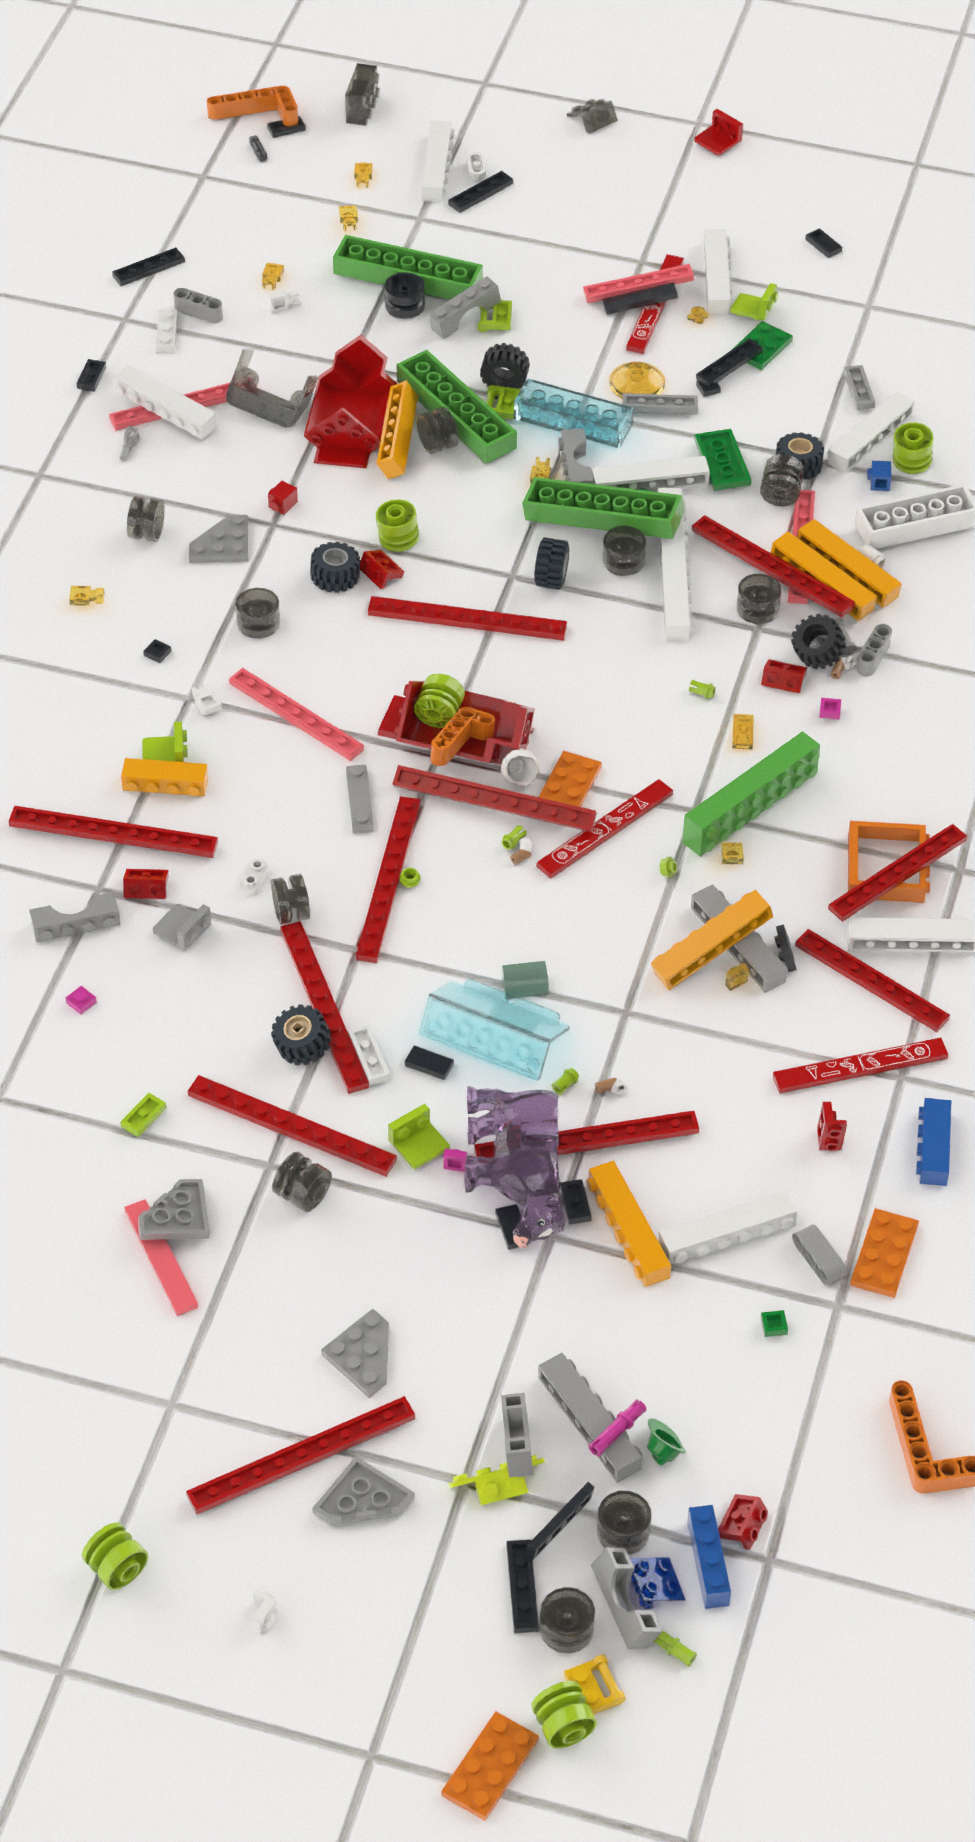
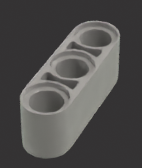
M177 288L174 290V308L178 312L210 323L222 321L223 309L221 300L187 288Z
M877 625L859 652L857 672L860 675H873L888 651L892 637V628L889 625Z
M812 1224L792 1234L795 1247L825 1286H829L848 1276L846 1265L816 1225Z

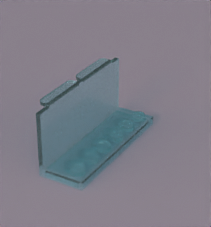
M467 979L464 985L450 981L429 994L418 1035L538 1081L541 1078L551 1042L567 1032L570 1026L559 1022L560 1014L556 1011L522 998H518L512 1003L509 1001L510 996L508 993L473 979Z

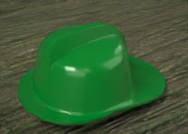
M650 1418L647 1421L651 1430L647 1448L659 1465L672 1462L680 1453H686L679 1438L671 1428L654 1418Z

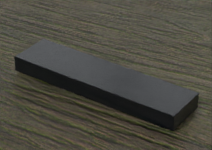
M500 171L448 200V205L461 213L512 185L513 178Z
M175 247L112 271V277L120 286H124L185 262V257Z
M673 282L603 299V305L606 315L677 299L678 294Z
M749 338L698 372L696 379L710 388L761 354L763 347Z
M587 1482L528 1543L524 1555L530 1561L534 1560L586 1506L592 1498L595 1486Z
M531 1539L506 1541L514 1633L539 1632L533 1560L530 1561L524 1556Z

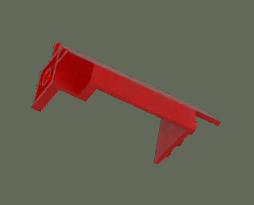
M362 334L336 351L332 367L319 375L304 432V437L317 447L313 463L367 469L370 453L380 447L390 387L398 383L384 372L388 357Z
M409 680L403 691L405 697L393 696L377 735L396 739L398 742L431 749L432 741L443 728L431 727L423 723L414 712V705L424 681ZM465 691V696L458 710L463 707H469L493 715L495 717L494 736L488 737L487 741L470 737L455 754L456 756L501 765L503 759L511 751L521 748L526 750L529 744L530 733L533 734L535 729L531 726L536 708Z

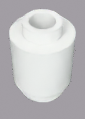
M869 544L861 546L857 550L881 568L886 563L883 554Z

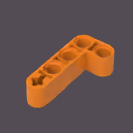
M460 708L432 741L431 763L437 766L448 764L470 737L487 741L488 737H493L495 717L473 708Z

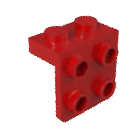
M717 108L712 112V126L695 136L694 142L716 155H722L742 141L743 123Z

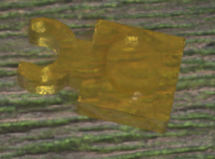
M355 163L354 180H356L357 188H359L361 183H365L366 188L369 187V180H372L373 163Z
M356 205L339 206L340 223H343L344 231H347L349 226L353 227L354 231L357 229L358 214Z
M266 263L262 273L263 289H265L266 285H272V290H275L276 282H280L282 279L284 265Z
M536 457L535 466L532 465L530 484L534 477L550 479V458L547 457L546 462H540L539 457Z
M71 586L69 603L70 605L90 606L91 601L96 604H103L105 590L104 588L91 590V586Z

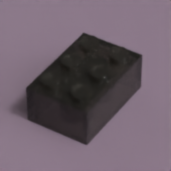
M356 64L345 93L346 123L366 126L368 120L372 118V109H375L376 98L380 96V88L378 87L380 73H377V66Z

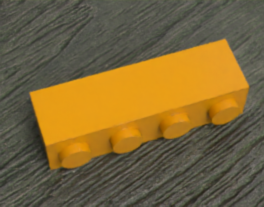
M125 758L121 774L122 790L205 796L208 783V766L202 763Z

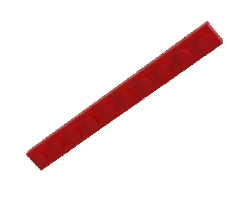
M706 515L692 525L694 533L839 617L843 618L855 608V601Z
M371 596L368 606L369 616L563 641L567 630V621L377 596Z
M401 765L397 766L392 783L394 787L587 832H592L597 815L596 810Z
M403 796L399 798L356 952V960L378 962L400 882L399 877L403 871L420 809L421 799Z
M15 805L8 820L10 827L214 858L218 845V837Z
M301 921L280 926V932L313 1009L319 1010L330 1030L331 1042L328 1043L330 1046L329 1050L347 1093L350 1094L368 1089L369 1081Z
M198 1075L188 1089L189 1097L385 1177L388 1176L397 1161V1155L203 1076Z
M695 1110L478 1143L474 1144V1153L479 1168L699 1134L700 1128Z
M403 1396L186 1491V1496L196 1515L413 1421L415 1420V1413L406 1397Z

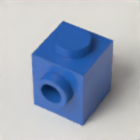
M872 460L871 468L867 469V480H870V490L890 491L892 478L891 461Z

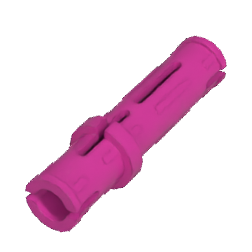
M635 1399L625 1411H620L615 1421L588 1445L590 1452L600 1457L624 1431L631 1429L634 1426V1422L646 1412L645 1404Z

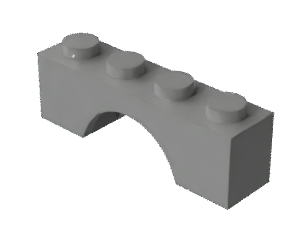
M486 276L429 313L432 330L444 339L458 329L461 318L470 309L483 307L488 310L499 303L501 297L498 285Z
M584 428L561 430V438H558V449H562L560 451V460L564 462L562 464L563 475L567 476L565 481L593 484L591 467L584 466L576 461L586 455Z
M114 892L92 896L89 906L75 914L60 913L53 909L51 905L29 909L36 942L120 925L119 909Z
M525 1392L501 1395L509 1477L533 1475Z
M605 1548L591 1564L592 1570L627 1649H647L663 1632L653 1610H640L632 1599L630 1582L634 1566L626 1549Z

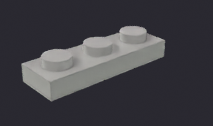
M863 365L844 367V375L856 409L875 408L876 402Z

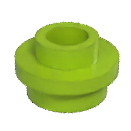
M672 857L661 859L659 865L661 875L672 878L674 873H676L677 863Z
M414 868L404 869L399 877L401 885L408 888L417 886L421 880L420 874Z

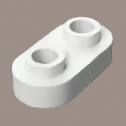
M472 152L467 155V169L469 177L476 181L486 177V164L483 154Z
M253 859L247 864L240 880V888L243 894L254 896L260 893L268 876V864L265 860Z

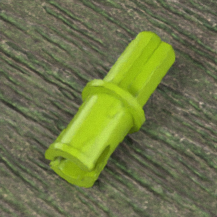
M665 1631L653 1641L666 1650L667 1655L670 1656L672 1654L688 1667L697 1657V1653L682 1644L678 1637L673 1638Z

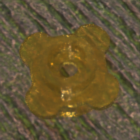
M700 306L693 307L691 314L687 315L688 320H692L697 324L704 323V319L709 317L705 309Z

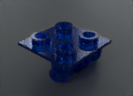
M670 1557L630 1558L634 1566L631 1576L632 1584L635 1587V1593L639 1594L640 1606L644 1607L645 1610L651 1609L654 1606V1601H685Z

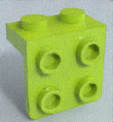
M770 283L762 297L740 293L733 303L730 312L737 316H746L754 320L765 321L778 300L777 284Z
M174 722V736L143 738L142 759L184 762V757H188L187 745H184V742H187V730H183L182 722Z

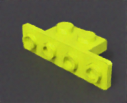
M532 1455V1466L545 1463L544 1458L537 1459L536 1455ZM507 1462L499 1464L500 1469L491 1471L490 1467L477 1470V1475L469 1478L467 1473L454 1476V1482L448 1483L449 1488L474 1482L480 1505L528 1493L524 1476L509 1477Z

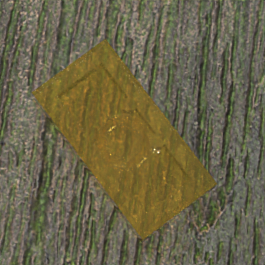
M733 714L732 749L753 750L754 715Z

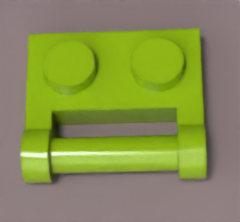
M501 300L490 309H493L492 320H487L488 310L479 307L481 311L477 329L480 332H486L487 330H511L512 301Z
M490 385L486 392L487 399L485 403L502 418L514 420L521 396V389ZM498 395L497 407H492L494 398Z

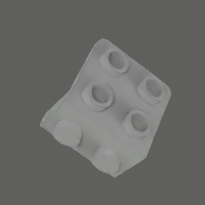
M176 904L152 928L153 934L186 951L211 925L210 907L203 904L196 912H193L181 904Z

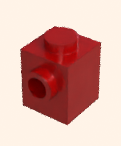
M281 480L268 492L269 508L285 515L298 502L297 487Z

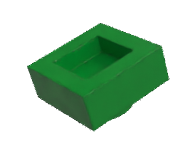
M784 1310L761 1312L760 1319L764 1337L788 1335Z

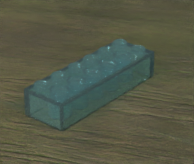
M529 378L514 401V419L559 432L565 429L584 428L587 440L619 449L633 426V407Z

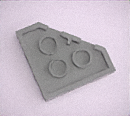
M228 515L190 542L189 563L248 561V515Z
M203 1179L178 1180L174 1187L168 1193L165 1192L160 1196L149 1210L142 1212L138 1216L140 1240L209 1238L210 1230Z
M372 1308L321 1349V1355L368 1398L387 1385L389 1322Z
M355 1456L314 1505L312 1512L332 1526L399 1516L414 1500L415 1492Z

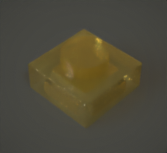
M721 843L722 864H743V844Z
M742 963L737 967L730 968L726 972L725 986L730 991L748 982V966Z

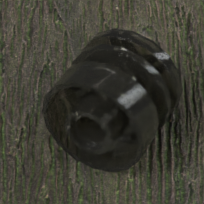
M784 454L769 458L764 465L760 485V494L763 499L769 504L782 507L795 503L800 497L801 484L803 482L804 467L802 463L795 457Z
M293 1152L278 1168L273 1179L272 1191L286 1201L291 1200L294 1206L304 1212H310L319 1205L326 1195L331 1184L332 1173L318 1163L313 1164L310 1158L305 1157L300 1152Z

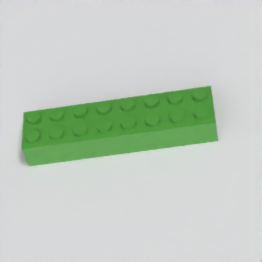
M345 235L333 256V274L384 285L391 275L403 272L413 273L424 281L425 294L451 300L483 279V264Z
M424 350L396 364L397 382L401 383L407 380L418 395V401L483 462L487 464L517 449V431L428 350Z
M534 477L522 502L525 520L668 539L674 538L685 513L682 495Z
M800 732L684 815L682 843L701 857L706 852L712 851L721 841H726L735 831L741 830L746 823L755 820L760 813L770 809L778 800L784 799L788 793L795 788H799L803 782L817 774L820 744L805 732Z

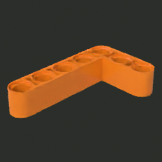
M284 85L212 96L206 100L208 118L213 120L278 110L285 126H294L299 123L296 101L290 88Z
M904 1380L893 1383L889 1405L913 1489L918 1493L926 1494L974 1487L975 1456L933 1461L911 1384Z

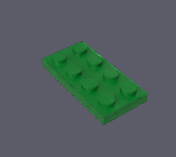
M732 429L694 434V441L699 454L706 458L710 471L709 479L714 491L751 485L752 479Z

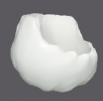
M522 748L507 754L501 764V774L510 783L520 786L530 785L540 773L538 759L530 751Z

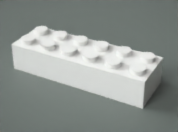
M965 484L857 507L855 526L865 545L869 544L874 549L975 527V500Z

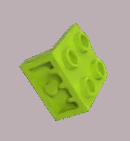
M425 1103L388 1124V1141L414 1170L442 1155L445 1148L450 1149V1144L430 1123V1108Z

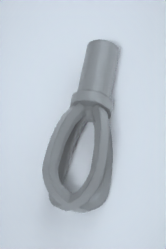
M128 426L125 429L123 449L119 457L121 461L127 460L129 452L139 440V429L137 427ZM134 431L133 438L130 443H127L130 434Z

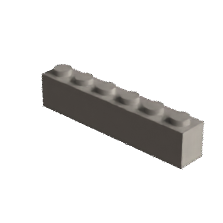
M713 884L691 896V909L704 924L709 919L722 913L726 907L733 905L726 900L723 892L718 891ZM753 931L727 949L764 993L786 983L787 965L784 961H780L770 946L764 943L758 932Z
M563 1352L538 1365V1379L588 1445L615 1421L613 1413L604 1408L600 1396L592 1392L587 1379L579 1375L574 1362L571 1359H567ZM624 1431L598 1459L616 1483L641 1470L643 1455L637 1446H633L627 1432Z

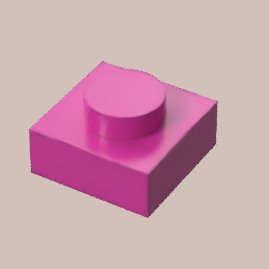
M821 697L819 718L840 720L842 699Z
M82 985L65 997L66 1004L80 1015L97 1003L96 996Z
M445 1148L443 1169L466 1172L467 1152L459 1149Z

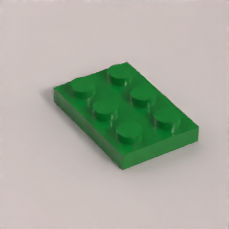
M761 321L735 347L749 338L763 347L761 354L747 362V364L762 371L793 341V335Z

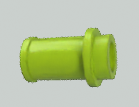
M695 680L690 682V685L697 688L689 687V692L705 696L706 699L714 697L716 687L712 683L705 684Z
M517 825L509 834H505L502 837L501 843L505 849H515L519 840L527 835L526 830L519 833L524 828L523 826Z
M573 1068L565 1069L563 1075L551 1084L553 1091L558 1095H562L567 1088L578 1082V1072Z

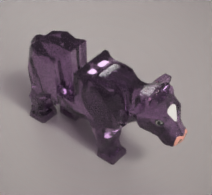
M467 1086L468 1114H475L482 1110L490 1111L478 1118L468 1117V1145H474L485 1136L495 1135L496 1138L494 1141L493 1158L482 1156L476 1158L467 1155L464 1174L465 1192H472L475 1187L480 1185L492 1186L510 1200L523 1206L520 1222L513 1230L514 1242L520 1248H525L534 1241L545 1240L555 1233L564 1231L567 1220L559 1204L561 1180L558 1162V1094L548 1090L505 1092L498 1088L477 1090L474 1087Z

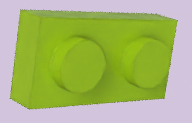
M148 1092L120 1121L121 1127L139 1137L167 1108L166 1102Z

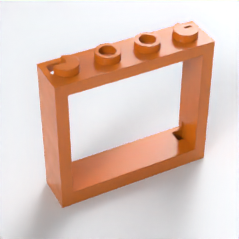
M850 821L848 831V891L863 882V880H858V838L916 841L920 845L930 838V834H926V825ZM930 866L919 871V884L901 883L877 900L924 903L926 893H930V882H926V878L930 877Z

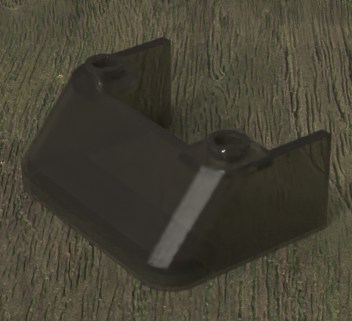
M242 349L226 393L227 402L231 406L285 428L294 426L308 407L319 376H307L303 390L295 391L290 401L257 388L259 375L255 370L248 368L254 349Z

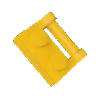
M604 1654L564 1671L566 1681H576L580 1685L582 1693L586 1697V1704L591 1707L593 1714L620 1705L626 1700L624 1692L619 1690L607 1666L609 1662ZM599 1670L609 1690V1697L604 1698L592 1672Z

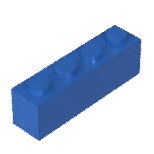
M924 1098L923 1106H919L918 1120H922V1124H918L917 1138H921V1143H917L916 1156H920V1161L916 1162V1174L920 1175L919 1184L947 1186L950 1164L952 1100Z
M713 1505L689 1507L687 1524L705 1609L729 1606L731 1588Z

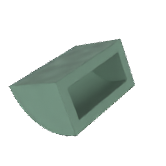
M536 961L502 965V983L505 998L512 999L549 994L546 962Z

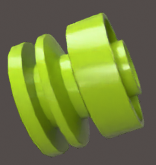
M909 422L895 430L893 434V464L898 470L908 474H918L926 471L931 466L934 442L931 429L921 423Z
M394 499L384 502L378 507L376 511V524L379 542L382 547L389 551L399 552L411 549L417 544L419 529L416 509L412 503L402 499Z
M436 673L427 676L414 705V712L417 718L431 727L444 728L456 714L463 701L465 690L462 684L457 679L446 674Z
M119 1522L110 1523L98 1530L88 1540L81 1554L82 1560L90 1566L92 1571L98 1573L100 1580L111 1590H118L132 1582L142 1572L149 1559L148 1552L139 1542L132 1539V1535Z
M564 1681L552 1685L539 1693L531 1703V1709L536 1715L537 1722L542 1725V1732L551 1748L560 1749L577 1744L587 1738L597 1727V1720L592 1709L586 1704V1697L576 1681Z

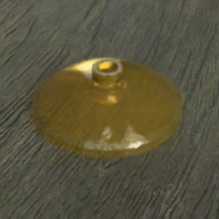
M631 361L619 365L611 372L609 386L612 392L620 398H623V393L661 394L665 388V377L661 370L650 363Z

